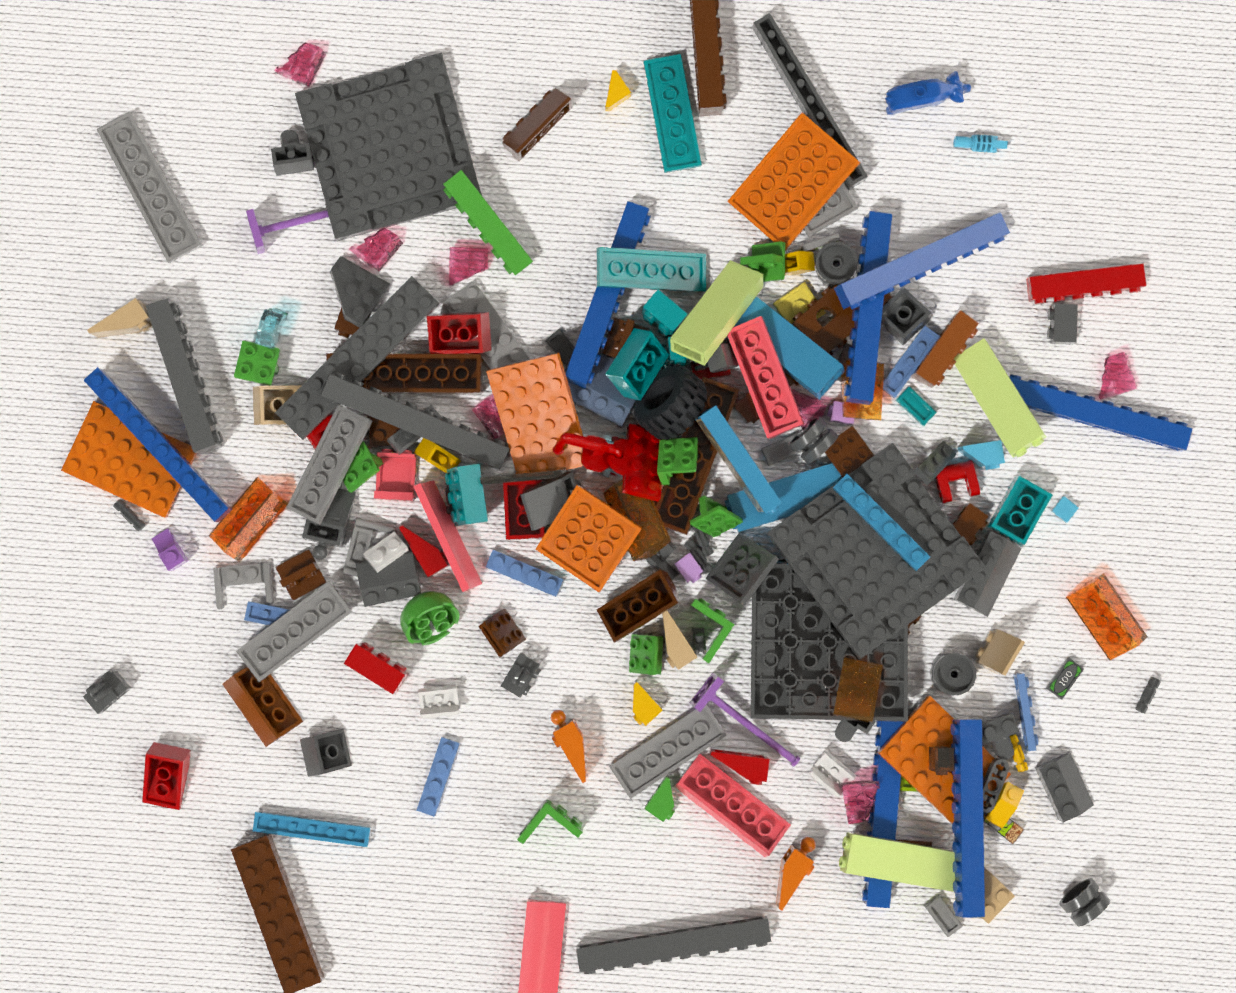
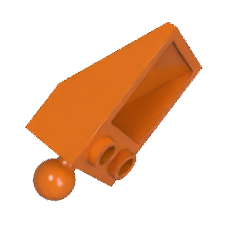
M555 710L551 713L550 719L559 728L553 731L554 736H552V740L557 748L561 746L581 782L585 783L586 765L583 734L574 719L566 723L565 713L562 710Z
M805 837L801 840V849L791 844L781 859L776 905L781 911H783L805 875L809 876L815 867L813 859L807 855L816 847V842L811 837Z

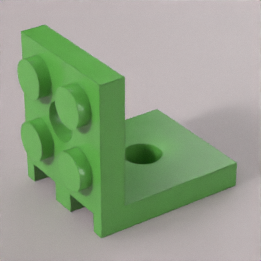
M693 599L690 606L722 626L707 648L706 654H703L701 659L710 663L735 624L725 618L726 614L715 608L714 611L710 609V603L704 599Z
M547 799L519 834L517 840L524 844L547 814L577 838L583 833V823L575 816L573 818L567 815L568 811L560 804L556 806Z

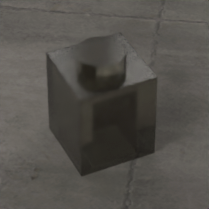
M949 746L929 747V770L936 772V775H948L947 772L954 771V748Z

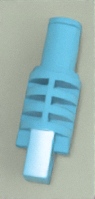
M974 134L971 137L954 136L953 147L970 148L973 152L996 153L997 149H1007L1008 141L998 140V136Z

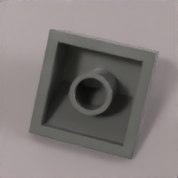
M905 287L884 305L882 310V323L889 333L903 346L931 320V312Z
M344 728L300 739L308 777L352 766Z

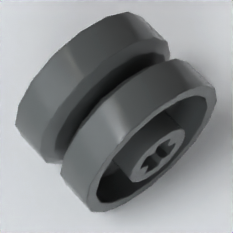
M843 242L828 243L819 250L816 256L815 270L817 277L828 287L838 286L856 276L858 259L851 246Z
M820 416L805 425L789 443L796 452L803 450L801 458L807 464L819 458L838 438V435L831 428L823 431L827 423Z
M955 652L944 653L938 656L932 663L930 678L933 685L940 692L952 696L962 695L974 686L976 668L973 662L965 655ZM951 672H956V676L952 677Z
M1093 878L1085 879L1075 885L1062 897L1059 903L1066 913H1071L1070 918L1078 927L1084 926L1097 918L1111 901L1103 891L1098 892L1099 885Z

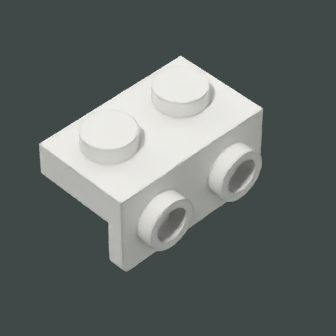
M393 532L383 537L376 545L369 547L363 555L366 561L378 573L409 550L399 536Z
M457 685L418 689L421 718L433 719L439 716L452 717L459 714L460 704Z
M827 750L812 765L809 771L815 782L822 784L829 794L835 795L837 798L841 796L843 790L856 777L852 771Z

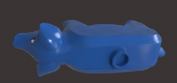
M957 71L949 74L946 81L935 78L899 85L886 92L885 100L888 104L886 113L887 115H895L909 110L929 106L934 107L945 102L946 99H951L956 103H963V94L970 92L971 85L962 83Z

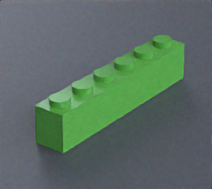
M462 170L443 184L445 186L443 191L449 198L454 197L458 202L455 206L461 214L465 212L469 216L467 221L472 228L475 229L477 227L480 230L481 234L479 236L483 242L491 244L493 247L491 252L497 259L501 257L505 262L503 267L509 275L513 272L516 276L533 262Z

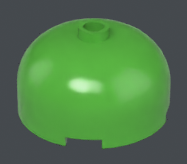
M427 591L414 596L406 603L401 612L400 625L411 644L415 642L421 643L424 646L435 643L450 634L447 630L454 624H458L460 615L455 604L447 595L437 591ZM430 621L432 622L436 631L441 632L440 634L432 635L433 632L429 626Z

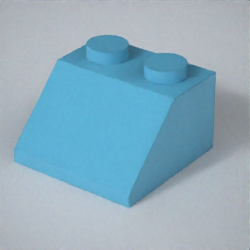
M1001 440L957 448L959 453L972 460L977 466H985V470L1000 468V464L1005 463Z

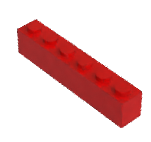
M1144 263L1032 276L1026 279L1029 302H1035V304H1044L1046 300L1051 299L1054 302H1062L1068 297H1072L1073 300L1084 299L1085 295L1097 298L1102 297L1103 293H1110L1111 296L1128 290L1129 293H1138L1147 286Z

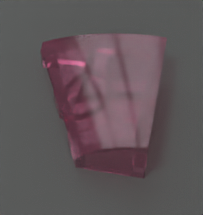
M304 42L295 53L287 57L289 61L281 68L277 66L274 71L283 77L310 87L326 53L319 46Z
M382 228L375 235L365 238L363 244L356 248L351 246L349 250L366 264L380 272L403 242L398 235L386 228Z
M450 247L449 285L453 286L457 282L488 270V248Z
M1122 352L1105 358V369L1102 375V386L1099 394L1100 400L1138 389L1127 353Z
M795 389L792 390L804 422L801 425L802 428L816 417H823L828 403Z
M492 394L474 407L472 411L495 440L504 434V430Z
M879 781L841 783L848 825L868 821L869 811L875 802L874 797L877 789L880 788Z

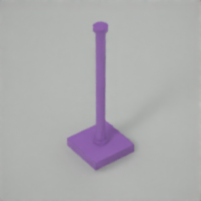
M254 209L246 211L257 254L265 253L261 238L265 236L264 234L329 217L327 210L262 226V224L258 225Z
M712 672L689 703L701 712L705 705L712 701L791 762V766L795 767L800 761L799 756H794L716 695V691L724 681Z

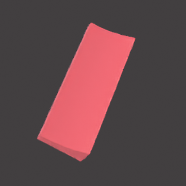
M759 316L733 327L727 336L767 438L772 439L803 425V419L763 317Z
M435 481L419 483L413 486L462 592L481 585V579L455 524L451 520V515L447 514L445 502Z
M701 754L697 755L674 785L676 789L763 857H767L772 853L791 826L790 823Z
M527 900L518 993H558L566 903Z

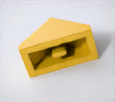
M612 70L605 105V111L607 112L631 97V91L616 70Z

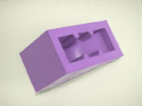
M167 528L151 538L159 553L158 556L168 571H174L189 561L170 529Z

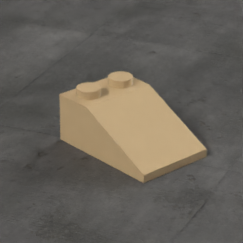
M135 298L87 331L101 338L141 333L142 331L145 333L153 327L146 305Z
M302 385L253 387L254 425H286L275 412Z
M665 611L662 613L666 653L668 654L666 660L672 669L676 667L679 670L696 659L697 655L669 612Z
M999 629L990 630L985 638L987 641L983 648L980 647L975 655L977 657L975 662L995 674L1006 676L1025 642Z
M984 867L985 917L981 918L989 924L1015 895Z

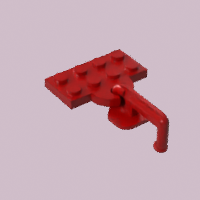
M629 424L627 426L626 439L617 440L613 444L608 443L604 438L593 435L583 437L572 433H563L553 447V452L556 455H561L564 452L566 444L581 447V463L586 469L603 472L611 467L616 473L623 476L622 493L657 502L661 499L662 484L657 473L660 439L655 438L642 426Z

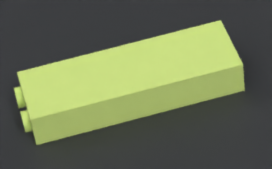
M730 260L670 338L671 351L705 366L763 288V274Z
M985 338L964 350L961 355H956L954 358L956 360V368L1013 458L1016 456L1018 458L1026 454L1027 449L1030 447L1041 445L1044 442L1043 439L1047 438Z
M847 832L843 838L842 847L844 850L843 856L839 859L840 871L844 873L954 892L953 882L955 881V873L953 872V862L955 861V853L953 850Z

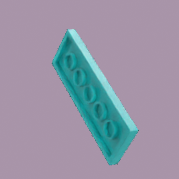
M681 54L644 60L643 64L664 173L702 167Z
M598 247L597 287L659 289L703 293L706 292V254Z

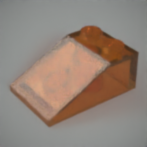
M844 658L834 716L869 723L873 722L883 665Z

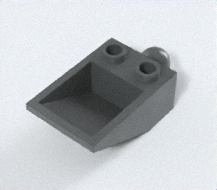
M573 472L554 473L520 494L532 531L551 524L576 485L582 487L581 482L574 478Z
M338 489L321 525L306 519L302 538L318 543L312 550L315 559L323 560L328 554L326 545L343 548L356 492L351 493L348 490ZM316 529L320 530V534L318 536H314V531ZM334 534H338L337 540L332 539Z

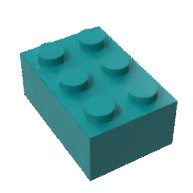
M659 289L647 301L642 310L643 320L650 326L654 324L658 327V332L665 338L672 337L688 315Z
M634 328L605 374L623 397L641 401L669 354L651 331Z
M480 464L447 469L445 481L449 485L448 500L452 504L451 520L455 523V526L487 522L488 517Z
M1016 476L987 527L1020 546L1025 545L1053 494L1021 476Z

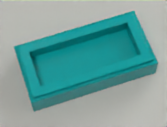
M910 386L895 400L922 426H925L937 413Z

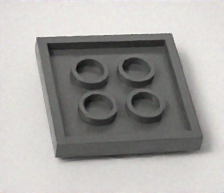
M739 532L705 579L745 606L779 559Z

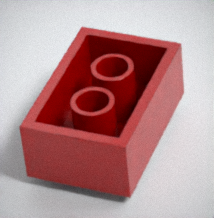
M489 312L442 313L427 316L430 354L485 353L492 350Z
M542 480L503 482L506 540L542 539L545 535V526L537 530H531L520 495Z
M367 642L356 643L343 664L389 693H397L409 674L406 672L407 668L398 662L392 663L389 661L390 657L383 652L376 653L373 651L374 647Z

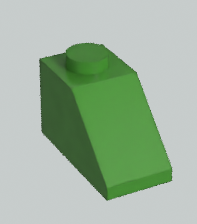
M668 776L664 777L644 806L646 811L662 822L665 819L670 820L675 812L673 810L674 801Z

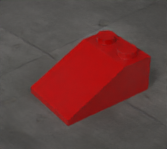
M157 742L152 743L145 757L142 803L180 810L190 765V749Z
M710 749L709 753L711 756L749 780L750 784L762 785V782H767L770 761L767 756Z

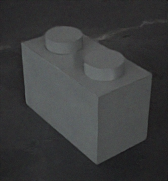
M1053 304L1051 309H1048L1050 328L1048 327L1047 339H1050V344L1073 345L1077 343L1078 304Z

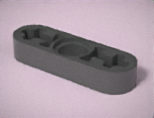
M993 759L984 777L983 800L989 803L988 806L983 805V812L985 813L991 812L994 809L1009 772V764L1004 759ZM997 764H998V765L1001 764V766L1003 767V769H1002V770H998V769L996 768V765H997ZM992 774H997V776H1000V778L998 779L997 777H993ZM991 780H995L997 783L996 789L993 791L988 789V783ZM986 792L992 794L993 796L990 797L988 795H985L984 793Z

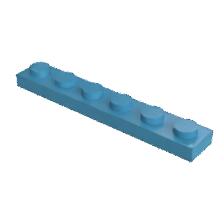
M848 474L833 487L915 571L930 558Z
M258 811L255 812L253 832L368 847L371 827Z

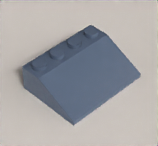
M599 352L598 355H601L598 366L594 365L592 372L595 375L591 384L588 383L587 387L583 388L568 382L573 402L622 428L635 403V399L623 397L605 373L614 359Z

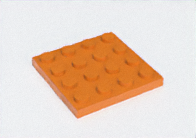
M576 485L535 550L600 593L642 530V527L580 485Z

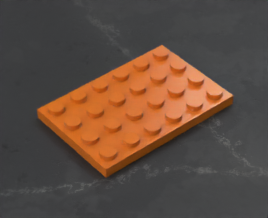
M801 113L727 202L773 242H785L786 251L861 162L804 113Z
M559 352L487 370L486 373L518 480L521 481L583 467L581 463V447L566 444L561 455H556L553 452V447L563 433L583 436Z
M93 401L61 471L161 517L167 518L181 485L108 407ZM161 432L192 465L197 454L193 452L192 446Z
M927 695L908 717V721L904 722L877 753L952 824L954 822V814L952 812L954 794L952 793L951 786L954 781L951 772V765L953 763L951 724L954 718L931 696ZM982 746L984 780L988 767L995 758ZM1001 764L996 765L998 771L1003 769ZM1008 772L1006 779L1011 775L1010 772ZM992 774L993 777H997L998 779L1000 778V776H997V774ZM989 781L988 789L990 791L995 790L997 786L996 781ZM986 792L984 793L985 795H988L990 797L993 796L992 794Z

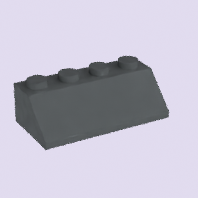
M987 531L976 552L987 568L960 586L953 600L988 617L1022 548L992 531Z

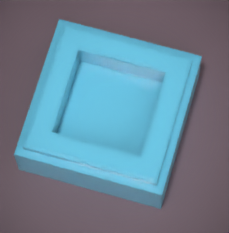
M1062 496L1051 512L1065 523H1068L1079 507L1065 496Z

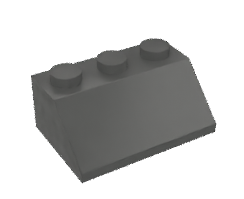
M413 551L404 553L378 573L368 561L356 563L364 607L409 598L421 593V582Z
M1071 752L1035 767L1057 819L1062 823L1080 816L1094 806Z

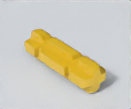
M1016 734L1010 735L1009 737L1014 748V755L1012 757L1014 762L1017 763V771L1024 772L1029 767L1027 762H1024L1025 756L1021 745H1018V736Z

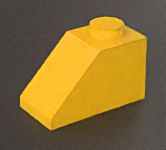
M795 251L785 254V275L815 271L813 252Z
M425 438L421 440L414 454L447 473V469L458 467L461 462L460 459Z
M636 681L633 687V713L635 714L633 718L639 725L643 723L647 726L663 710Z
M1005 782L994 809L987 813L985 820L1003 828L1017 809L1024 790L1010 782Z

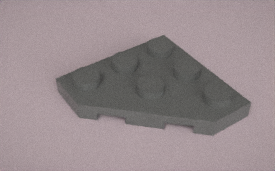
M340 256L331 268L330 274L336 287L335 290L339 303H341L344 319L360 328L387 292L390 283Z

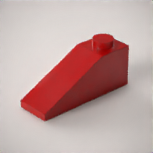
M405 526L399 527L427 577H431L449 566L444 551L441 552L440 549Z

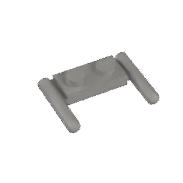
M356 517L343 573L358 577L356 563L366 561L363 553L370 546L373 529L387 533H396L397 528Z
M271 563L213 568L216 608L218 610L224 608L222 586L264 583L266 604L272 605L274 603Z

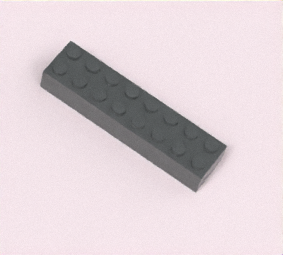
M166 298L146 305L193 452L204 454L222 448L223 436L220 431H217L215 424H218L215 413H211L209 406H212L209 395H205L203 388H206L203 377L199 376L198 370H200L197 359L193 358L192 352L194 348L192 342L187 340L186 334L188 329L186 324L181 321L182 311L179 304L176 305L175 302Z

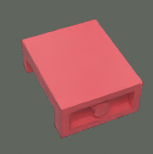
M381 449V452H377L376 456L380 457L384 464L379 467L380 471L376 475L374 499L414 501L415 489L413 486H415L417 455L412 454L411 450H405L398 455V453H393L392 449Z

